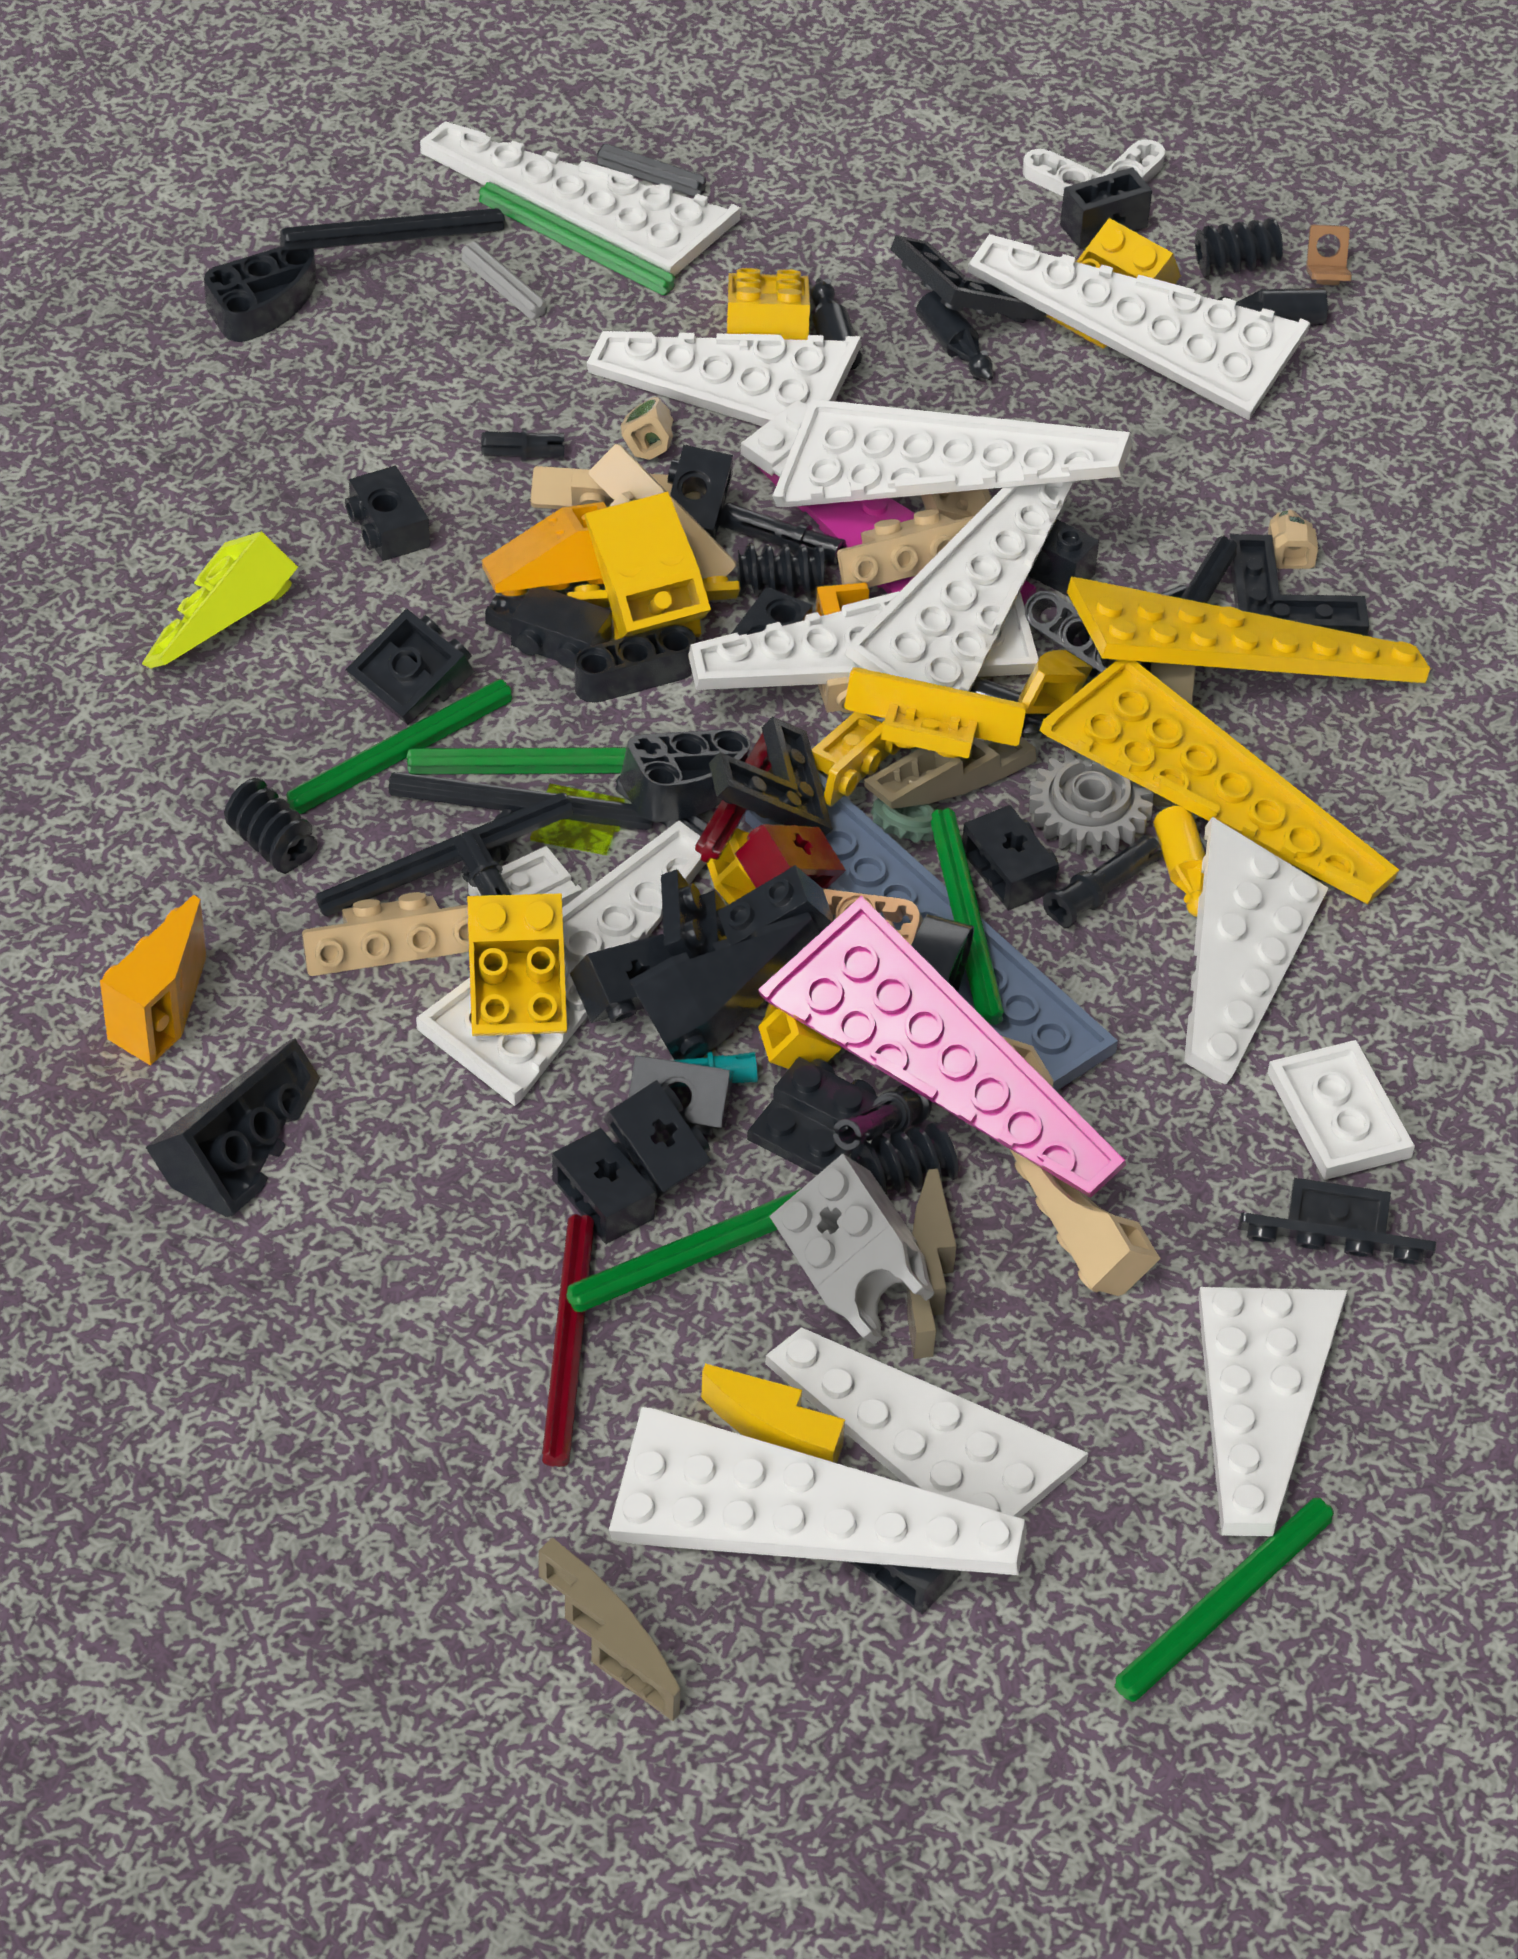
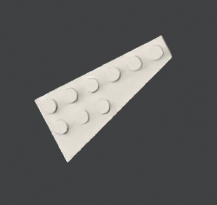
M1212 817L1205 826L1204 839L1207 840L1206 855L1202 859L1201 873L1204 874L1203 892L1199 896L1194 947V956H1197L1196 971L1192 975L1191 990L1194 991L1192 1011L1188 1015L1184 1062L1209 1078L1227 1084L1244 1055L1328 887Z
M802 1327L766 1355L765 1364L791 1387L801 1389L802 1396L820 1412L845 1419L844 1432L904 1484L1021 1518L1087 1462L1088 1453Z

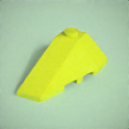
M262 531L225 542L195 580L194 584L202 586V588L198 589L190 597L183 599L177 610L184 615L183 619H176L164 628L142 664L150 669L166 665L270 600H278L292 585L289 578L298 566Z

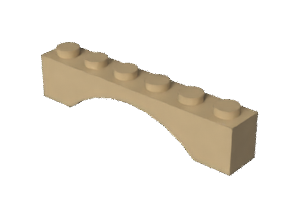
M1003 1036L1053 1087V1079L1034 1047ZM1010 1150L1016 1159V1170L1030 1183L1037 1195L1035 1199L1037 1206L1051 1219L1058 1231V1242L1072 1255L1079 1267V1278L1090 1290L1116 1296L1123 1295L1160 1260L1159 1255L1139 1222L1115 1216L1101 1209L1080 1191Z

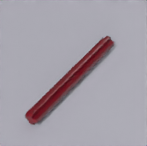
M762 732L745 763L769 773L772 766ZM723 800L721 801L695 844V851L701 854V861L709 863L711 858L719 860L748 809L736 804L726 803Z
M573 1214L568 1218L542 1449L543 1463L552 1467H565L570 1462L585 1311H574L567 1300L566 1294L570 1284L589 1277L594 1233V1220L589 1215L580 1216Z

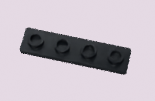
M1295 1177L1292 1183L1288 1219L1242 1212L1237 1227L1238 1230L1248 1231L1247 1238L1254 1241L1271 1243L1276 1242L1277 1236L1296 1238L1295 1245L1301 1248L1323 1250L1325 1249V1243L1345 1246L1344 1253L1358 1257H1373L1374 1250L1393 1253L1394 1261L1413 1265L1422 1264L1423 1258L1431 1259L1436 1250L1435 1241L1386 1234L1391 1192Z

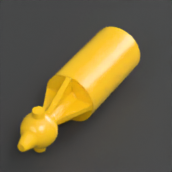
M1171 806L1160 811L1154 818L1153 824L1170 880L1186 893L1184 896L1186 908L1192 916L1197 917L1199 896L1203 892L1204 874L1201 873L1202 859L1206 854L1193 813L1181 806Z

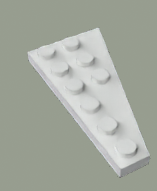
M603 331L587 361L588 373L764 426L797 399L809 406L811 399L835 401L861 348V336H846V341L824 340V336L808 335V340H784L781 335L717 333L716 338H695V333H679V337H655L652 332Z
M1200 1287L1198 1298L1222 1535H1274L1289 1480L1298 1457L1301 1441L1309 1421L1328 1353L1332 1346L1336 1327L1345 1303L1347 1290Z

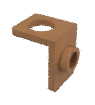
M1317 224L1310 226L1306 269L1311 279H1315L1316 283L1339 285L1340 281H1351L1352 274L1347 268L1350 229L1347 226ZM1326 234L1335 235L1340 242L1339 250L1330 257L1322 256L1317 251L1318 240Z

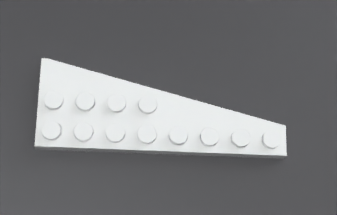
M443 122L420 141L421 153L483 185L487 182H492L672 273L674 276L740 221V207L731 204L729 209L709 204L708 197L696 194L694 199L672 193V186L665 184L650 186L639 184V180L634 179V176L585 161H581L579 166L559 161V154L547 151L545 156L525 151L524 144L515 141L511 143L493 142L491 137L486 136L484 132L449 122Z
M991 234L988 235L968 265V273L1250 420L1308 333L1310 322L1301 318L1299 322L1274 316L1275 311L1263 308L1262 312L1237 306L1235 300L1227 298L1215 300L1195 294L1194 289L1139 274L1137 278L1115 273L1113 272V267L1102 264L1100 268L1075 262L1076 257L1065 254L1062 257L1048 255L1034 250V246Z
M811 399L773 493V499L776 507H795L1121 477L1133 441L1130 432Z
M1075 481L1003 487L847 645L845 656L863 669L970 692Z
M899 591L843 605L840 612L820 616L818 612L806 615L805 620L785 626H782L780 622L768 624L764 631L740 636L738 633H733L691 644L689 660L696 690L815 685L826 684L829 679L850 677L852 668L862 667L845 656L847 645ZM1020 592L978 677L1031 674L1038 661L1029 622L1024 614L1025 607Z
M676 822L562 908L567 1033L472 1036L470 978L416 1017L417 1030L514 1106L517 1105L588 1016L569 973L588 953L645 939L651 935L663 919L661 875L678 869L690 884L706 864L700 860L701 854L695 851V844L700 835L682 822Z
M642 1407L609 1527L611 1540L638 1545L1019 1575L1027 1529L1025 1519L657 1409Z

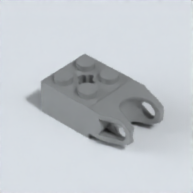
M841 1154L769 1216L826 1305L847 1318L856 1331L874 1345L883 1338L881 1321L878 1316V1302L888 1287L895 1283L904 1282L914 1294H919L925 1301L934 1295L932 1285L929 1282L925 1256L917 1246V1240L871 1171L844 1154Z

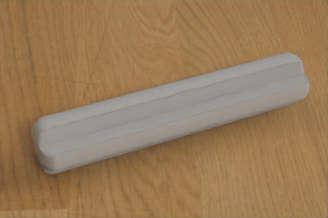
M471 242L468 246L465 245L462 248V261L529 319H537L547 312L545 309L546 301L479 243Z

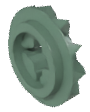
M879 798L874 801L870 812L873 815V822L883 827L885 833L895 834L899 839H910L914 843L919 842L920 839L924 841H933L934 839L931 827V814L934 809L928 804L891 809Z

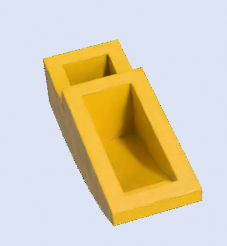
M1067 650L1046 652L1039 657L1017 702L1026 704L1027 714H1051L1082 689L1093 667Z
M705 1363L702 1371L701 1398L720 1418L740 1434L837 1463L843 1447L845 1419L801 1407V1389Z

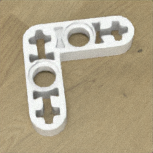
M1153 140L1137 141L1102 174L1052 151L1034 149L1027 152L1024 156L1023 175L1029 181L1063 196L1064 187L1071 186V184L1065 183L1067 180L1084 182L1131 167L1148 183L1162 169L1165 149L1160 143Z

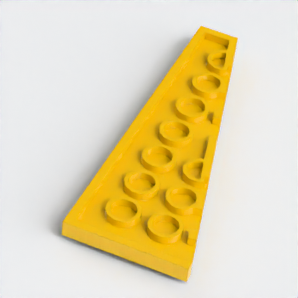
M1071 577L1067 589V594L1102 659L1426 683L1431 669L1418 648L1407 642H1394L1241 611L1234 607H1221L1077 577Z
M1116 660L1043 719L1040 731L1047 737L1207 821L1214 817L1282 860L1366 904H1369L1395 880L1399 872L1397 867L1137 661Z

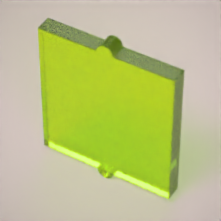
M549 783L546 791L548 793H566L570 796L625 803V798ZM562 819L533 831L530 835V841L607 856L615 832L621 830V827Z

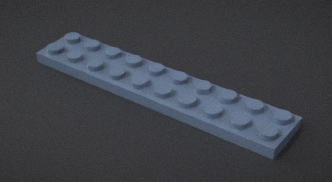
M818 772L824 795L827 779ZM845 795L832 807L826 805L833 830L825 837L846 869L827 889L906 899L912 901L918 907L923 920L927 914L954 920L946 886L911 854L885 833L882 828L874 823ZM747 810L745 814V822L753 829L763 824L783 825L772 819L762 818L750 810ZM903 916L901 922H893L896 930H901L903 923H911L908 916ZM981 918L1004 1010L1002 1022L998 1025L991 1024V1026L1002 1037L1032 1045L1051 1075L1053 1088L1056 1091L1115 1054L1118 1040ZM965 969L958 993L975 1009Z

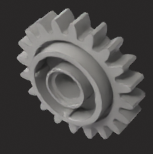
M1067 750L1064 751V763L1050 758L1048 760V770L1040 768L1037 770L1036 781L1031 782L1029 813L1034 814L1033 825L1035 827H1044V838L1046 840L1059 836V848L1063 849L1070 842L1076 844L1077 854H1081L1085 846L1090 845L1096 855H1100L1103 844H1107L1111 850L1117 852L1119 850V839L1132 845L1135 841V832L1142 834L1146 832L1147 821L1152 819L1154 792L1082 754L1080 758H1075Z

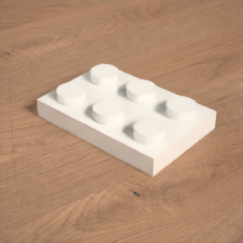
M1356 1040L1269 1062L1267 1074L1324 1180L1412 1158L1415 1146Z

